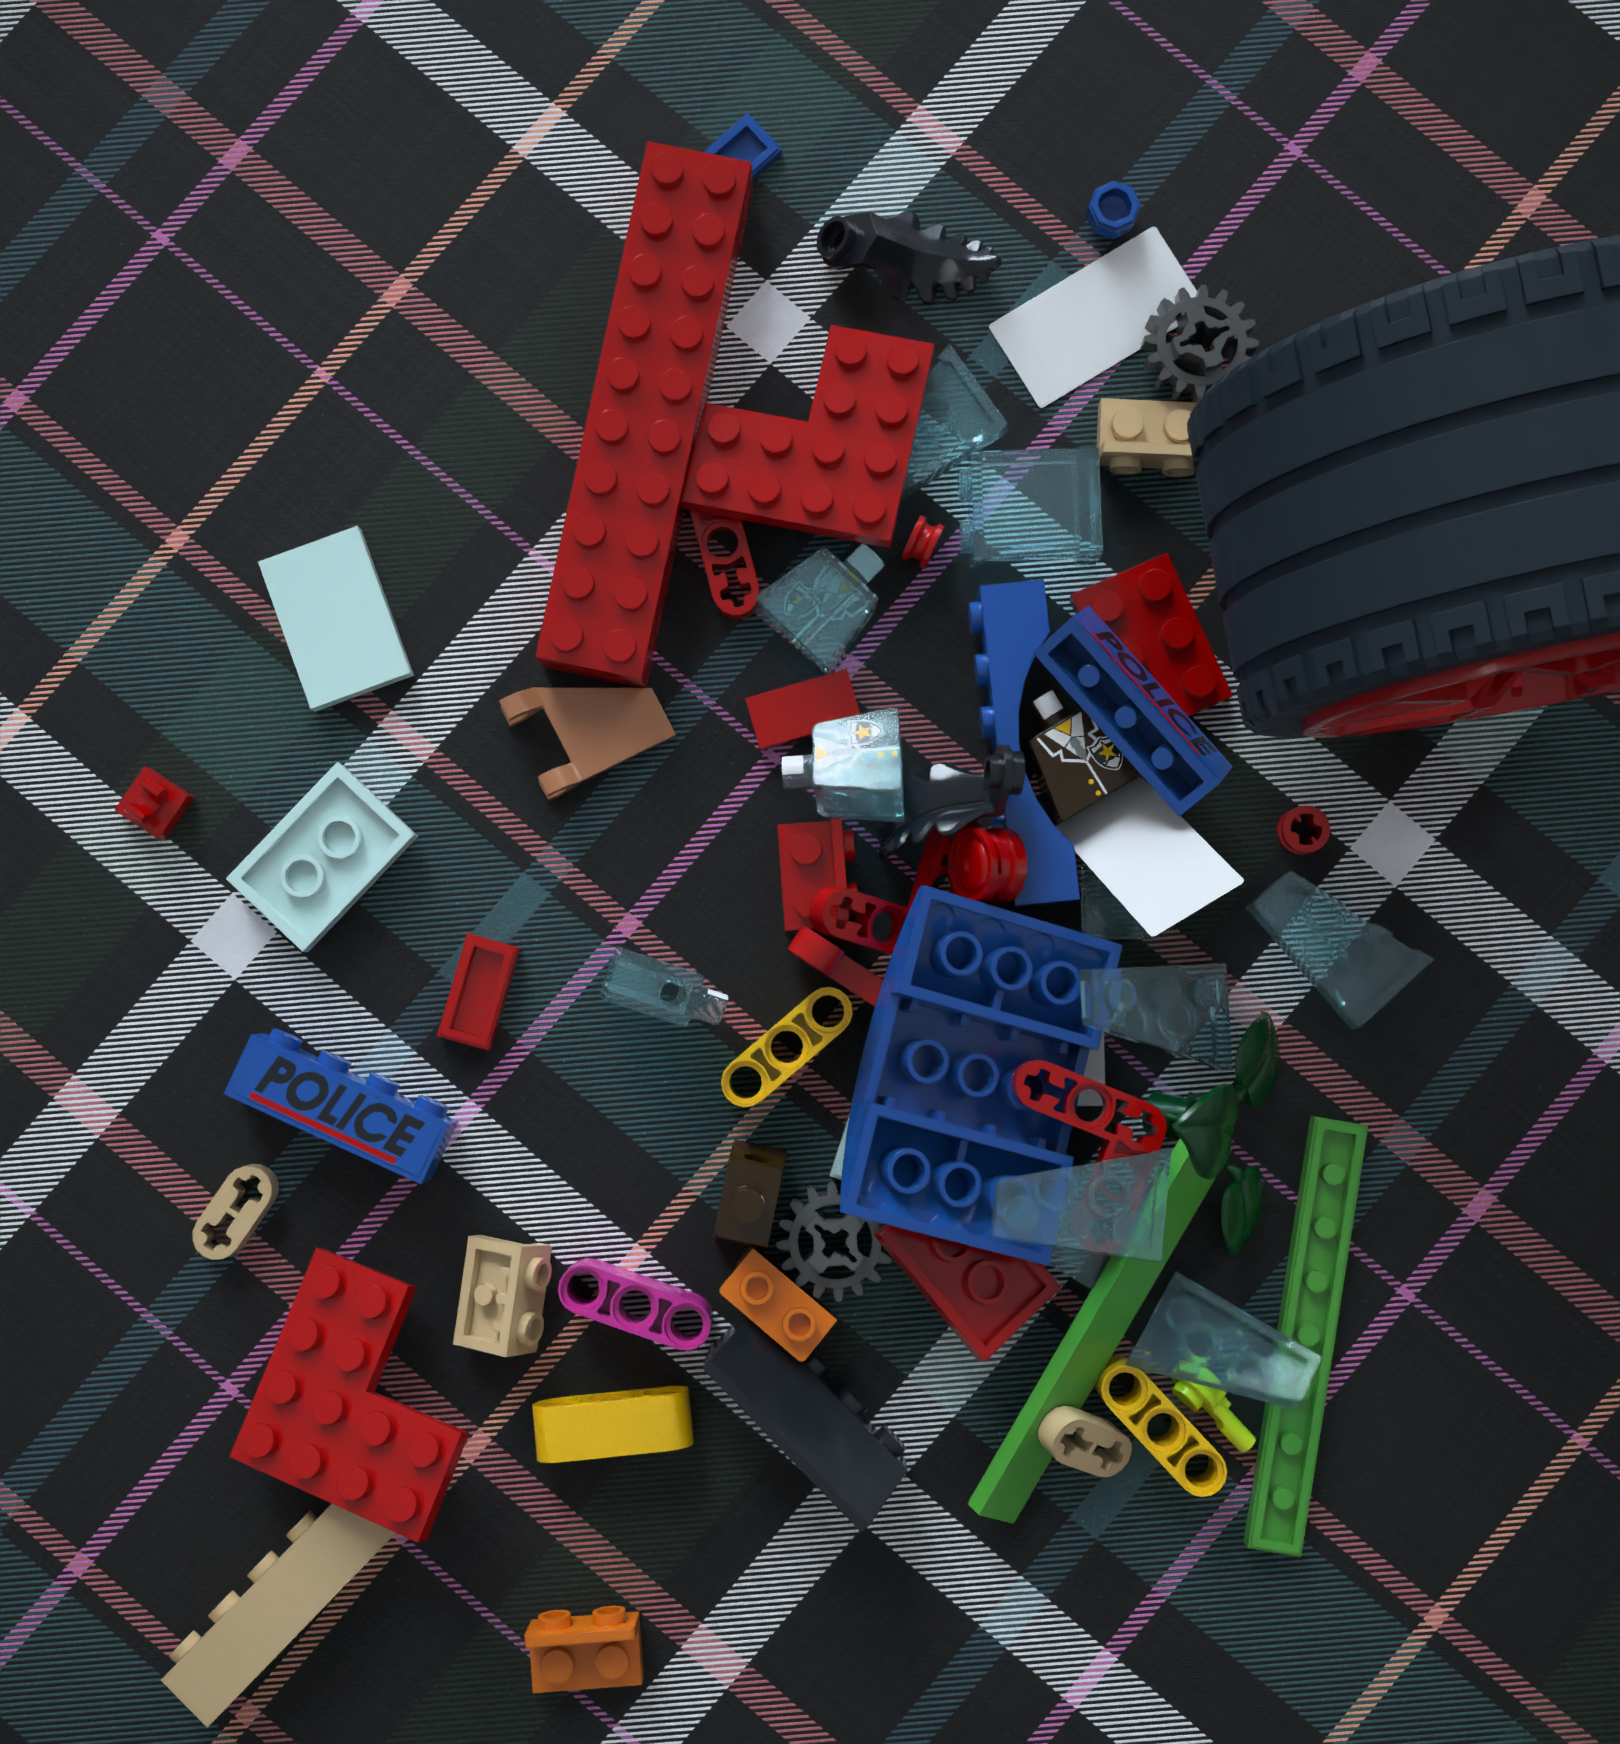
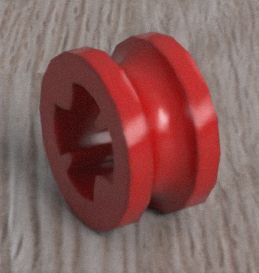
M920 515L908 539L901 559L908 561L910 558H915L919 561V567L926 569L945 526L940 523L937 526H930L927 523V517Z
M1299 806L1287 811L1279 819L1276 827L1277 838L1280 845L1286 851L1296 855H1305L1324 846L1330 835V823L1320 809L1313 806ZM1300 816L1307 817V826L1315 829V837L1305 839L1307 845L1300 844L1299 834L1291 832V824L1301 822Z

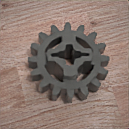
M1201 285L1193 298L1190 297L1185 288H1181L1175 296V305L1170 300L1164 298L1157 308L1159 316L1150 315L1146 323L1145 329L1151 334L1144 336L1140 349L1146 352H1153V354L1146 359L1143 367L1145 370H1159L1160 375L1154 385L1160 388L1169 382L1174 386L1171 396L1174 400H1177L1183 391L1190 392L1191 401L1198 403L1204 392L1225 374L1249 359L1248 355L1254 354L1259 347V340L1247 338V335L1251 333L1256 325L1255 320L1247 319L1241 321L1239 315L1245 304L1242 301L1234 304L1232 307L1225 304L1228 291L1224 289L1214 299L1208 297L1206 285ZM1177 321L1178 326L1175 330L1178 336L1166 344L1167 330L1172 323ZM1193 338H1194L1195 342L1197 343V345L1192 346V345L1190 344V342H1191V340H1192ZM1206 344L1209 346L1206 352L1201 345ZM1232 346L1233 351L1230 364L1225 369H1222L1221 365L1224 360L1221 353H1224L1228 347Z
M828 1181L827 1193L819 1195L818 1191L810 1185L807 1187L809 1199L807 1203L803 1204L795 1198L789 1203L796 1214L794 1219L790 1217L780 1218L779 1226L790 1233L789 1236L777 1239L776 1247L781 1250H790L791 1254L781 1262L782 1269L790 1270L796 1267L799 1270L794 1280V1283L799 1288L808 1281L814 1283V1298L819 1299L825 1288L833 1289L835 1300L842 1301L843 1288L849 1286L858 1296L863 1295L861 1280L867 1277L869 1280L878 1283L881 1280V1276L875 1268L876 1263L890 1264L892 1260L891 1255L881 1249V1243L874 1236L880 1229L879 1226L883 1223L844 1213L842 1215L825 1216L817 1209L827 1205H840V1193H837L835 1181ZM865 1222H867L871 1230V1247L868 1255L857 1245V1233ZM801 1226H804L806 1231L813 1236L814 1247L805 1259L801 1254L798 1243ZM820 1227L825 1231L828 1229L834 1234L839 1232L841 1228L847 1231L844 1236L845 1244L853 1256L846 1250L842 1251L837 1247L832 1248L829 1252L824 1249L826 1245L825 1236L821 1232ZM845 1265L852 1271L839 1276L822 1274L828 1266Z

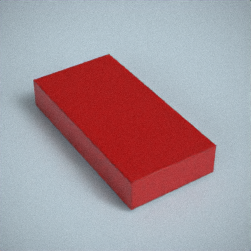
M847 669L745 698L760 751L824 733L815 732V729L835 730L848 726V721L862 720Z
M467 933L438 1030V1037L487 1051L492 1049L521 948Z

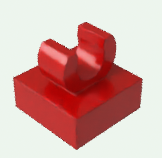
M144 766L115 808V811L155 838L165 841L195 797L152 768Z

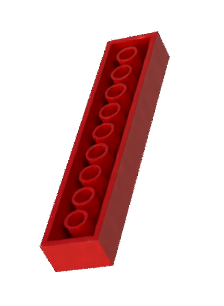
M647 141L535 658L543 668L639 688H647L685 510L683 509L681 498L704 404L708 402L753 191L752 163L749 161Z

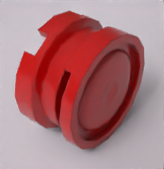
M966 827L958 832L951 843L948 855V874L955 894L982 903L986 901L1003 903L1017 898L1024 887L1027 876V855L1019 835L1011 828L990 827L987 830L986 828Z

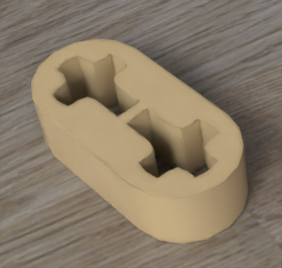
M250 1164L234 1170L226 1178L197 1220L193 1229L192 1240L196 1250L202 1256L211 1260H221L237 1253L244 1247L275 1202L279 1193V1182L270 1168L261 1164ZM258 1177L261 1181L257 1189L263 1194L262 1198L250 1199L242 1208L239 1207L237 1204L246 1191L244 1186L240 1184L241 1180L247 1181ZM231 1215L235 1219L226 1232V1235L232 1239L231 1243L224 1242L215 1246L212 1243L215 1233L209 1229L210 1225L222 1224Z
M1063 1405L1054 1408L1047 1413L1038 1429L1040 1444L1058 1462L1099 1477H1110L1117 1474L1125 1467L1132 1454L1130 1439L1117 1426L1107 1419L1072 1406ZM1076 1432L1074 1438L1065 1436V1433L1070 1435ZM1097 1445L1105 1447V1449L1098 1448L1094 1451Z

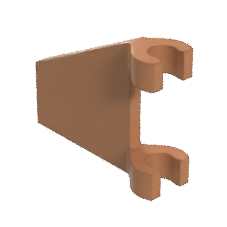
M532 687L513 693L499 701L500 708L510 727L528 719L538 711L544 710L570 760V763L553 768L538 776V782L548 801L565 794L580 783L676 736L652 688Z

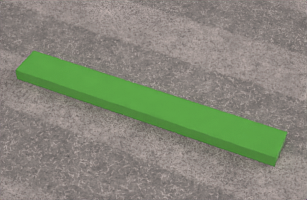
M1310 1116L1243 1541L1245 1546L1250 1549L1301 1557L1368 1131L1367 1125Z
M1181 1139L1178 1140L1135 1214L1124 1243L1110 1257L972 1494L968 1505L978 1515L1015 1523L1053 1457L1039 1442L1038 1429L1041 1421L1047 1413L1063 1405L1072 1406L1077 1409L1082 1408L1216 1177L1208 1180L1201 1178L1196 1173L1186 1146Z

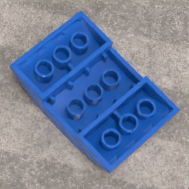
M920 886L890 958L862 1053L845 1142L840 1213L1049 1266L1074 1157L1066 1155L1072 1126L1029 1109L1019 1103L1012 1092V1076L1018 1066L1030 1060L1051 1062L1084 1076L1089 1051L1099 1050L1122 945L929 886ZM1040 1069L1037 1076L1027 1075L1024 1085L1031 1088L1029 1098L1035 1101L1039 1093L1058 1098L1060 1100L1054 1106V1110L1061 1112L1063 1095L1072 1084V1081L1065 1078V1087L1061 1089L1044 1081L1046 1072ZM1079 1094L1077 1095V1097H1076V1099H1075V1101H1074V1110H1075V1112H1076V1107H1077V1103H1078V1099H1079Z

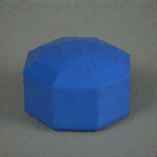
M1111 181L1095 189L1086 217L1094 233L1115 239L1132 230L1141 204L1131 186Z

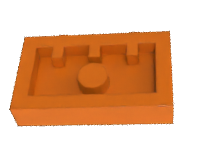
M749 1247L736 1264L738 1266L722 1284L719 1292L800 1362L805 1361L837 1322V1319L754 1248Z
M613 1605L593 1610L592 1615L571 1616V1612L568 1610H551L539 1614L538 1619L531 1620L524 1637L525 1647L530 1648L533 1693L642 1685L644 1674L639 1611L625 1612L623 1606Z

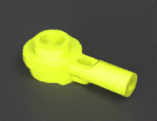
M1188 1360L1182 1368L1175 1367L1172 1370L1170 1377L1175 1383L1172 1392L1185 1406L1195 1412L1201 1407L1204 1408L1215 1420L1217 1428L1239 1452L1244 1453L1253 1447L1256 1437L1230 1411L1231 1403L1225 1397L1226 1392L1206 1369Z

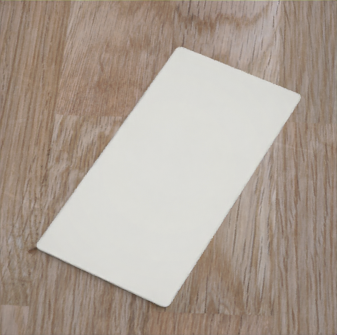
M1151 227L989 325V328L1040 408H1044L1140 350L1144 336L1151 334L1145 329L1146 323L1150 315L1159 316L1157 308L1164 298L1170 300L1175 305V296L1179 289L1185 288L1191 298L1195 297L1197 291L1158 229ZM1177 321L1171 324L1167 333L1178 326Z
M1142 777L1135 778L1056 826L1074 845V850L1151 937L1157 936L1244 882L1243 878L1181 816L1178 817Z

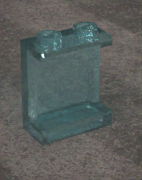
M1099 448L971 451L967 469H958L959 501H968V521H960V552L970 553V568L981 567L983 562L1050 559H1074L1075 566L1096 565L1102 556Z

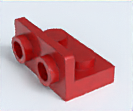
M831 818L830 821L777 825L785 932L799 931L802 925L810 930L816 929L811 922L809 912L814 896L821 889L831 886L857 891V883H846L845 862L855 861L853 829L842 830V818ZM834 904L830 909V915L835 916L837 919L849 921V915H858L856 912L842 909Z

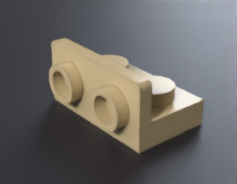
M1101 398L1098 404L1096 466H1110V472L1116 474H1136L1141 472L1142 468L1162 469L1164 475L1171 477L1193 475L1196 468L1192 458L1187 421L1197 403Z
M484 1235L468 1236L453 1345L502 1357H512L537 1351L538 1342L544 1330L542 1314L546 1287L552 1273L550 1263L551 1245L544 1243L522 1244Z

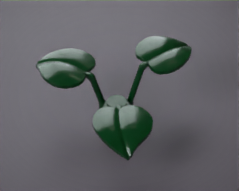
M1261 1011L1262 1016L1249 1026L1239 1043L1235 1061V1076L1238 1083L1236 1088L1231 1085L1221 1084L1207 1094L1189 1092L1187 1098L1153 1092L1146 1101L1157 1107L1164 1115L1167 1126L1165 1138L1176 1141L1181 1139L1183 1141L1192 1165L1201 1178L1213 1179L1222 1169L1229 1174L1232 1184L1226 1189L1222 1199L1221 1223L1227 1250L1232 1258H1237L1239 1252H1241L1253 1236L1265 1205V1181L1260 1169L1255 1166H1248L1242 1173L1238 1166L1227 1160L1231 1150V1135L1233 1134V1127L1238 1115V1101L1243 1100L1245 1097L1248 1107L1258 1108L1272 1091L1278 1074L1280 1058L1278 1036L1268 1012ZM1143 1111V1129L1147 1134H1150L1152 1126L1145 1122L1146 1113Z

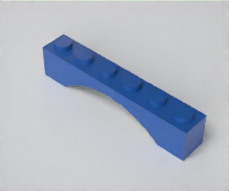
M1044 579L982 585L975 596L976 602H968L971 634L980 633L982 654L974 655L975 681L977 687L985 686L987 706L980 707L979 709L980 728L983 739L991 738L993 755L998 745H1009L1012 751H1021L1019 745V707L1023 686L1035 657L1033 652L1042 645L1050 633ZM1025 773L1021 794L1009 795L1003 815L991 817V827L1011 828L1019 835L1027 855V876L1024 887L1017 898L1009 902L1010 908L1079 900L1080 894L1074 845L1054 826L1043 810Z

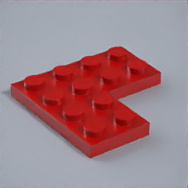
M831 325L808 422L705 403L681 498L683 509L891 548L934 355V344Z
M316 1247L229 1457L417 1543L427 1542L469 1432L375 1392L417 1287L327 1249Z

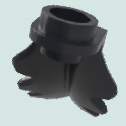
M905 211L889 218H883L872 212L844 217L835 216L823 224L817 236V250L828 266L836 270L861 266L873 269L890 296L897 301L906 300L911 287H914L923 303L932 304L934 303L939 285L942 287L948 300H956L959 296V285L967 293H973L976 289L977 279L979 278L983 284L987 283L991 272L997 270L1002 263L1001 257L993 254V247L987 246L982 250V241L973 240L965 246L968 237L963 233L956 234L950 240L945 241L946 229L943 224L935 223L924 231H920L919 217L910 211Z
M998 745L994 755H987L984 773L981 774L972 773L952 764L941 762L931 767L929 781H924L915 775L908 777L905 780L906 798L896 792L892 793L889 798L892 809H885L881 815L884 827H881L879 830V855L886 859L893 854L895 849H901L911 837L913 843L920 842L929 836L935 828H937L941 835H954L980 818L1002 816L1009 795H1020L1023 790L1025 781V757L1023 752L1012 751L1009 745Z

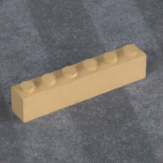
M331 1504L319 1517L310 1510L287 1533L286 1537L293 1544L280 1557L271 1550L247 1575L254 1584L241 1597L232 1590L208 1615L215 1624L205 1635L201 1637L193 1630L169 1655L176 1664L161 1681L208 1728L396 1533L334 1504Z

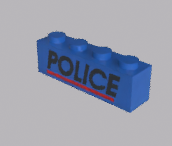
M1089 605L1072 616L1033 652L1178 817L1220 784L1233 767Z
M273 1028L270 1035L267 1033L251 1034L223 1094L419 1184L432 1180L458 1123V1120L446 1115L449 1109L448 1106L423 1095H419L416 1101L397 1093L400 1087L398 1083L384 1076L370 1073L368 1079L350 1072L348 1070L351 1062L336 1054L321 1050L318 1057L300 1049L303 1040L285 1031Z

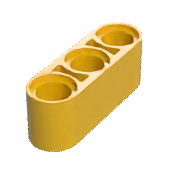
M832 987L820 988L811 993L727 1066L721 1079L722 1091L725 1097L734 1105L741 1107L754 1106L764 1100L849 1025L853 1012L852 1004L847 995L839 989ZM830 995L836 997L843 1005V1017L838 1024L832 1027L819 1025L812 1015L813 1004L822 996ZM782 1031L795 1032L802 1040V1053L793 1061H781L775 1057L772 1051L773 1038ZM739 1067H752L760 1074L762 1085L755 1095L745 1097L734 1091L731 1078L733 1072Z
M1120 1355L1111 1356L1095 1384L1096 1391L1108 1408L1190 1494L1206 1497L1220 1491L1227 1476L1226 1463L1222 1456L1136 1363L1128 1357ZM1124 1372L1133 1374L1134 1386L1130 1393L1121 1397L1110 1395L1109 1385L1114 1376ZM1161 1413L1170 1414L1172 1422L1167 1433L1158 1437L1147 1434L1148 1422L1153 1416ZM1198 1454L1208 1455L1209 1463L1204 1473L1195 1477L1186 1476V1463L1191 1457Z
M662 1386L557 1397L532 1404L537 1461L541 1463H560L666 1452L687 1448L694 1444L690 1396L687 1386Z

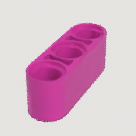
M584 1258L576 1261L566 1270L559 1281V1298L564 1307L569 1311L675 1349L689 1351L698 1348L706 1341L712 1328L714 1317L712 1307L704 1297L598 1259ZM582 1272L594 1276L599 1284V1294L591 1299L578 1296L573 1290V1276ZM633 1290L643 1292L650 1299L651 1311L640 1317L631 1315L624 1308L623 1295ZM684 1308L693 1309L701 1316L703 1327L696 1333H683L674 1324V1314Z

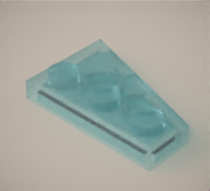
M950 344L938 357L937 365L929 373L901 501L1008 433L1007 421Z
M1293 871L1283 874L1246 907L1351 1030L1360 1028L1434 960L1419 949L1412 950L1392 937L1393 933L1377 923L1372 925L1347 910L1346 904Z
M1226 963L1079 970L1082 1025L1136 1043H1145L1163 1049L1166 1053L1205 1063V1066L1217 1070L1233 1071Z
M1171 1148L1070 1168L1065 1167L1000 1179L996 1182L990 1238L1159 1262L1162 1259Z
M1175 1272L1125 1365L1295 1410L1302 1402L1323 1357L1182 1274Z

